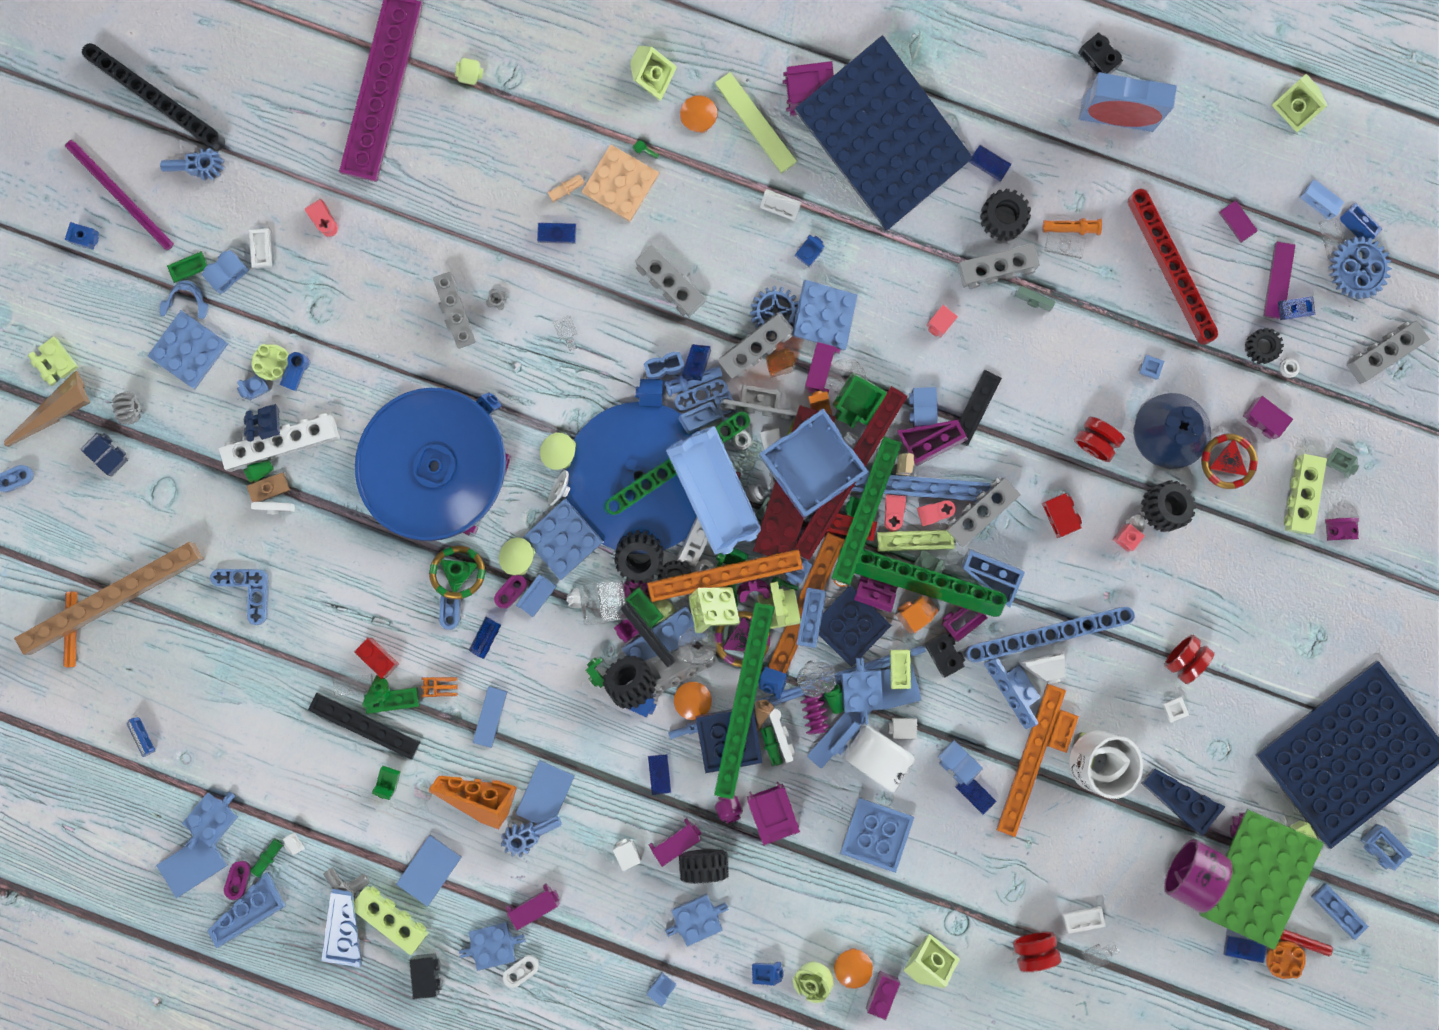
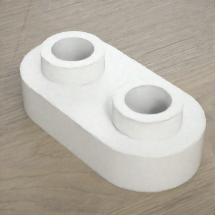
M526 955L510 966L503 974L504 984L507 987L515 988L529 979L539 968L538 959L533 955ZM531 962L533 964V967L528 968L526 966V963ZM515 973L517 979H512L510 974Z

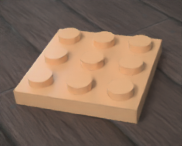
M610 144L582 190V194L631 222L658 178L659 172Z

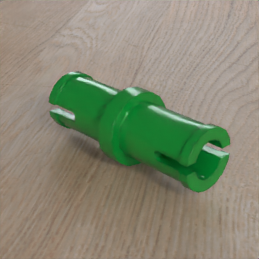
M772 725L761 728L760 730L765 742L764 749L768 752L771 766L782 764L783 761L778 748L780 745L779 742H776Z
M273 838L267 849L260 853V858L250 869V872L260 878L268 865L275 861L274 857L284 844L278 839Z

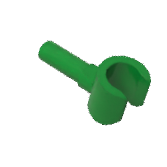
M637 141L633 145V149L638 154L644 150L656 159L659 154L650 150L643 141Z
M774 577L770 582H778L779 588L783 585L795 591L798 590V586L787 583L779 577Z

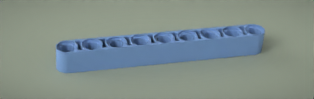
M1118 607L968 646L964 653L968 661L981 662L1126 625L1134 620L1135 613L1129 607ZM1123 610L1128 614L1125 621L1120 618V613ZM1104 615L1109 618V623L1106 626L1101 622V618ZM1085 620H1088L1091 625L1088 630H1085L1082 626ZM1067 624L1072 628L1070 635L1064 633V627ZM1048 629L1053 632V638L1050 640L1045 637V632ZM1029 634H1032L1035 638L1034 643L1031 645L1026 641V637ZM1010 639L1016 641V647L1012 650L1007 645ZM992 643L996 644L998 648L995 654L989 652V646ZM973 648L979 651V656L976 659H972L970 656V651Z

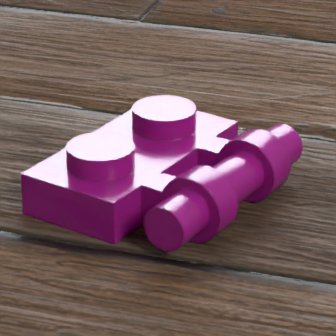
M860 575V582L854 600L891 613L898 587Z

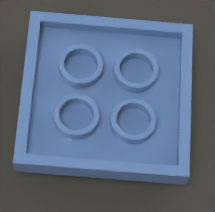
M804 280L792 336L814 343L820 342L835 346L840 350H846L857 294Z
M180 310L147 356L188 386L196 389L229 343Z
M567 499L558 504L523 537L560 580L564 579L604 542Z
M858 797L840 854L896 873L914 816Z

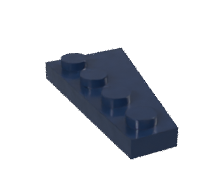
M1152 769L1141 782L1145 788L1199 836L1205 834L1226 807L1194 791L1191 787L1181 784L1176 779L1157 769Z

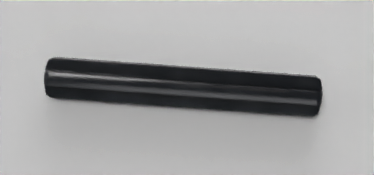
M629 602L621 607V611L665 666L670 667L674 664L675 658Z

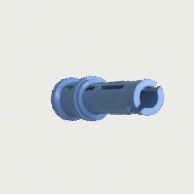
M718 365L717 367L687 377L681 375L678 379L669 382L665 380L664 384L668 396L672 397V394L681 391L686 392L690 387L722 378V372Z

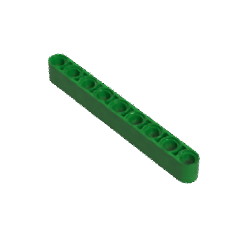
M739 412L715 426L722 443H725L747 428L750 424V417L745 412ZM737 416L743 419L742 426L737 425ZM721 427H725L728 430L726 437L721 435ZM670 457L609 497L603 504L604 511L609 515H617L676 476L677 472ZM659 469L665 471L664 479H660L657 476ZM643 479H646L650 484L647 490L641 487ZM627 490L632 491L634 494L631 501L625 498ZM611 501H615L618 505L615 512L609 509Z
M843 546L840 548L838 558L840 556ZM864 549L855 570V574L992 617H999L1003 613L1007 602L1006 596L1001 592Z

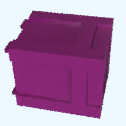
M832 61L788 66L786 68L787 72H783V77L786 76V78L782 80V84H786L787 104H789V107H786V112L789 111L790 116L797 115L793 109L834 75Z
M776 782L777 786L756 794H752L750 791L749 796H747V802L763 846L800 833L783 783L779 785V782Z

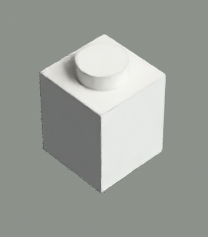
M892 718V722L888 723V733L892 734L893 739H917V719Z
M625 838L615 843L616 847H614L613 851L622 871L641 863V858L632 839L627 841Z

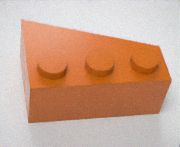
M921 595L913 602H905L897 608L899 612L895 615L908 633H916L933 620L939 609L930 597Z

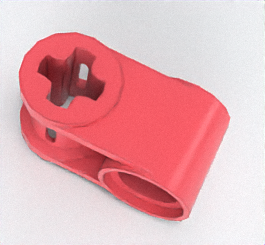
M321 198L304 208L317 229L325 236L332 237L337 233L338 226Z
M886 494L884 524L890 532L898 531L903 524L906 496ZM892 518H895V521L899 523L895 527H892V523H889Z
M948 500L916 508L922 527L953 516L956 510L954 503ZM943 504H945L947 507L950 506L951 510L948 511V515L946 514V512L941 511V509L944 508Z

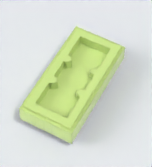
M910 649L890 650L891 689H911Z

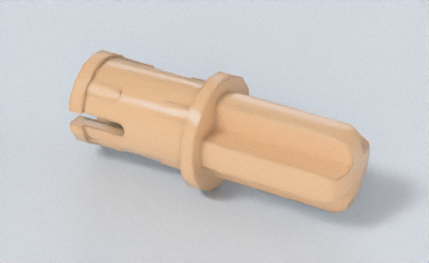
M576 175L565 183L562 181L561 185L547 193L554 203L584 185V180L580 175Z

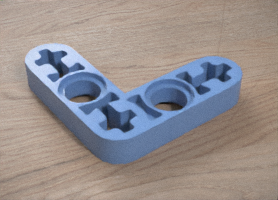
M721 379L680 393L675 398V406L680 411H687L714 400L722 421L729 418L728 416L724 418L723 415H729L733 411L735 414L738 413L737 409L723 411L720 408L722 399L733 401L727 384ZM718 383L720 386H724L722 393L718 391L712 392L713 397H710L709 391L706 388L710 386V390H713ZM697 391H705L707 394L706 398L698 400L695 396ZM692 393L695 404H692L691 400L686 403V407L678 405L680 398L690 399L689 394ZM737 416V425L741 426V419Z
M216 569L211 573L210 581L215 586L248 587L247 619L249 623L261 625L266 621L268 575L265 571L258 569ZM221 572L222 576H229V580H221L219 582V580H216V576H219ZM239 572L244 575V580L241 583H237L234 579L235 575ZM258 573L259 576H262V580H259V583L257 580H249V576H257ZM256 592L262 594V600L259 603L253 600V595ZM253 605H262V608H258V614L261 615V618H259L256 622V619L253 618V615L257 613V608H253Z

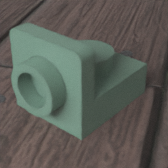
M1337 447L1326 462V466L1343 473L1347 479H1349L1351 474L1355 475L1359 468L1356 456Z
M924 550L921 551L914 563L915 566L942 573L945 568L942 565L944 560L938 559Z

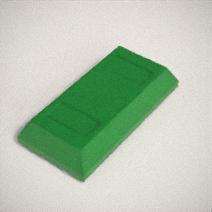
M201 251L169 264L167 268L173 283H176L204 271L208 264Z
M640 587L625 599L626 602H629L650 628L664 617Z

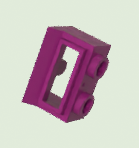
M958 606L959 610L954 614L951 611L943 617L944 622L941 625L948 634H951L955 642H959L988 619L985 614L976 612L977 615L958 631H955L950 624L969 610Z

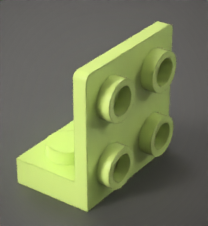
M732 587L697 588L689 596L696 633H703L710 626L739 624L740 621Z

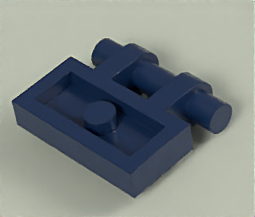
M276 404L258 409L257 415H253V412L250 410L245 412L243 418L246 425L244 435L247 441H253L256 436H260L261 440L280 435L279 408Z

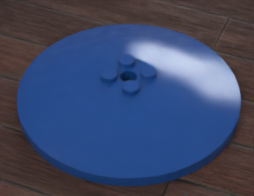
M444 388L412 390L399 395L385 404L365 427L355 456L357 488L370 514L388 530L400 536L419 541H437L451 538L477 524L495 503L501 491L506 470L504 442L492 417L471 398ZM437 461L439 468L433 472L431 464Z
M639 402L616 405L592 418L575 437V455L571 465L564 469L569 473L567 486L570 487L566 499L604 541L602 544L606 547L616 550L618 542H621V538L624 535L627 537V534L631 531L635 534L636 530H640V533L648 531L649 536L654 534L655 540H660V546H663V551L674 547L687 538L697 515L678 475L617 515H609L603 509V504L609 497L635 481L634 474L637 471H641L644 474L669 458L666 450L680 440H687L692 437V434L700 431L697 430L687 434L678 419L682 414L664 405L662 407L639 406ZM659 469L657 476L660 479H664L665 471ZM644 479L641 482V487L647 490L650 484ZM627 490L625 498L631 501L634 494L632 491ZM611 501L609 509L615 512L618 505L615 501ZM643 550L630 552V554H648Z

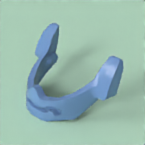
M190 281L178 282L172 288L168 300L161 301L160 316H165L169 307H172L174 292H177L179 289L189 290L194 294L198 303V318L204 319L209 310L208 304L203 302L202 291Z

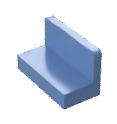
M538 575L516 606L534 617L557 586L542 575Z

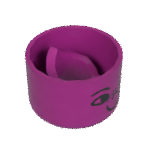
M1191 839L1179 850L1170 865L1164 882V892L1197 912H1208L1217 905L1227 890L1232 876V862L1227 856L1196 839Z

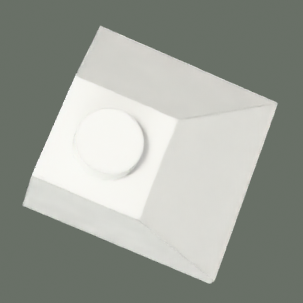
M1053 654L1019 662L1022 668L1043 681H1049V684L1060 682V678L1065 677L1064 654Z

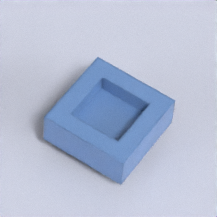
M1145 355L1138 374L1157 380L1165 361Z

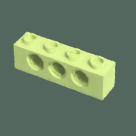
M1302 454L1294 460L1293 469H1295V473L1290 482L1292 491L1291 496L1287 500V507L1289 508L1288 514L1284 518L1285 531L1305 535L1315 533L1327 458ZM1305 471L1310 474L1309 480L1304 477ZM1302 490H1305L1307 493L1306 499L1301 496ZM1299 508L1304 512L1302 518L1298 515Z
M365 887L354 901L355 913L409 955H412L429 934L426 931V927L419 922L415 923L410 919L411 916L406 911L397 909L395 907L396 904L392 900L384 899L380 895V891L375 887ZM372 902L379 905V911L372 910ZM388 914L394 917V923L387 921L386 916ZM403 926L409 928L410 935L402 933Z

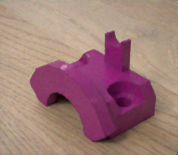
M1359 518L1325 519L1327 541L1359 539Z
M755 579L743 582L739 586L737 594L740 596V602H746L748 594L753 591L760 592L766 599L770 598L769 590L771 588L765 581Z

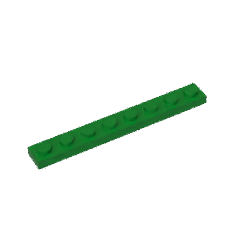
M883 437L831 579L850 586L902 442Z

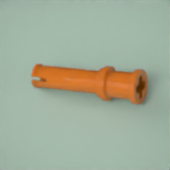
M1081 218L1079 221L1043 220L1042 231L1044 233L1074 232L1081 235L1089 233L1100 236L1102 232V219L1086 220Z

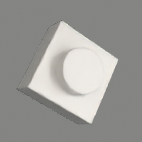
M1182 697L1162 704L1169 722L1189 716Z
M295 832L283 839L285 849L292 853L293 856L305 849Z

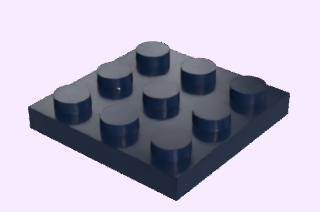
M850 585L823 612L819 636L852 667L856 663V658H861L892 625L872 606L854 600L856 590Z
M732 709L695 716L705 774L719 771ZM754 709L751 714L740 767L762 763Z

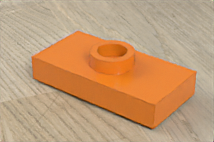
M1059 710L1047 746L1067 753L1079 716Z

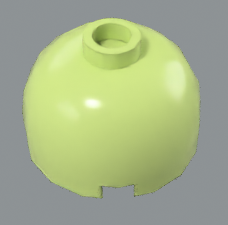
M808 962L797 970L793 978V985L797 993L805 995L806 1000L809 1002L821 1003L831 993L833 975L825 965L819 962Z

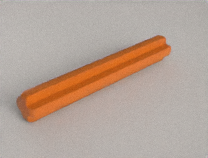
M69 591L65 593V609L77 603V592ZM77 630L64 637V667L76 666Z

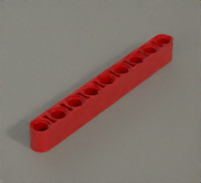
M1137 189L1128 198V206L1196 340L1203 345L1209 344L1218 337V329L1149 193L1144 189ZM1135 196H1139L1142 199V203H1138L1135 200ZM1143 213H1148L1151 219H1145ZM1153 229L1159 232V237L1152 234ZM1161 246L1166 247L1168 251L1167 254H1164L1161 251ZM1169 263H1173L1176 266V271L1170 269ZM1178 280H1182L1184 282V288L1178 285ZM1186 297L1192 298L1193 305L1187 303ZM1195 314H1199L1201 316V322L1195 319ZM1204 330L1210 333V339L1205 338Z

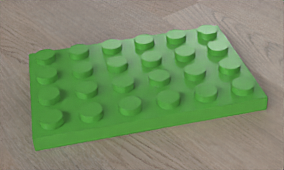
M1247 809L1225 855L1232 862V876L1227 890L1214 908L1205 913L1199 912V916L1275 950L1324 843Z

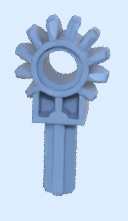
M201 148L200 154L197 152L185 154V159L162 160L160 167L163 172L186 171L191 176L201 177L202 180H207L208 178L214 180V175L220 176L218 171L224 170V167L221 165L224 161L220 158V154L217 151L214 152L211 148L207 150ZM210 161L209 166L204 168L205 163Z
M556 815L535 826L532 821L525 825L521 824L520 828L513 824L512 828L507 827L505 829L506 833H502L501 839L503 841L501 846L506 847L505 853L511 851L512 857L515 856V853L522 857L523 852L528 854L530 848L538 843L541 835L562 825L561 819ZM519 838L522 842L517 843L513 839Z

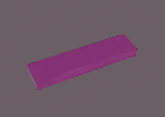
M1275 242L1263 317L1284 319L1295 244Z

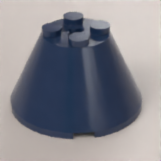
M1166 393L1152 398L1142 406L1137 414L1133 433L1138 450L1149 462L1167 469H1179L1193 464L1202 456L1205 446L1210 441L1211 427L1206 412L1195 400L1178 393Z

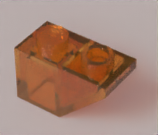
M789 348L766 356L765 359L770 378L791 373L796 363L794 353H790Z

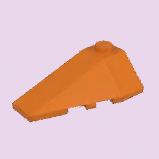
M438 776L429 788V792L480 823L499 830L509 814L516 787L497 780H492V783L481 782V779L467 781L461 777Z

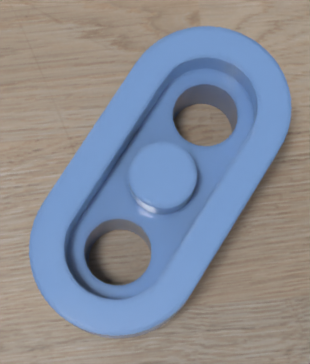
M18 465L0 473V491L11 492L29 484L34 477L33 470L28 466ZM26 472V477L23 479L22 474ZM6 480L9 481V484L7 486H5Z
M441 596L440 625L447 630L455 629L460 622V599H454V603L450 605L448 603L449 598ZM450 616L453 617V623L451 624L447 622V618Z

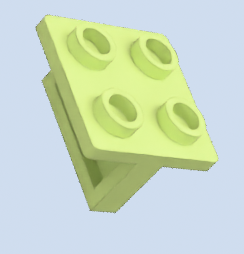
M778 582L770 583L772 593H769L770 598L765 599L763 595L757 596L758 603L775 606L770 629L801 623L794 589L783 591V588L779 589Z

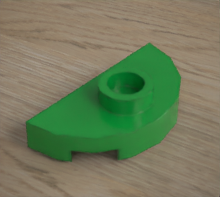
M376 675L362 702L363 708H372L374 704L380 701L384 702L389 696L390 688L385 678L381 679Z

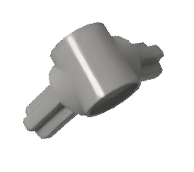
M330 868L323 873L332 889L353 892V898L357 895V891L370 882L365 874H361L350 883L348 881L342 882L334 868Z

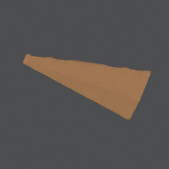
M78 371L70 375L4 440L5 446L9 447L59 422L60 418L91 403L84 390L85 385Z

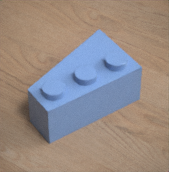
M968 548L961 565L962 568L986 588L1003 593L1007 598L1006 605L1010 608L1025 572L1020 568Z

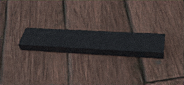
M320 693L315 694L308 711L411 760L414 758L421 741Z

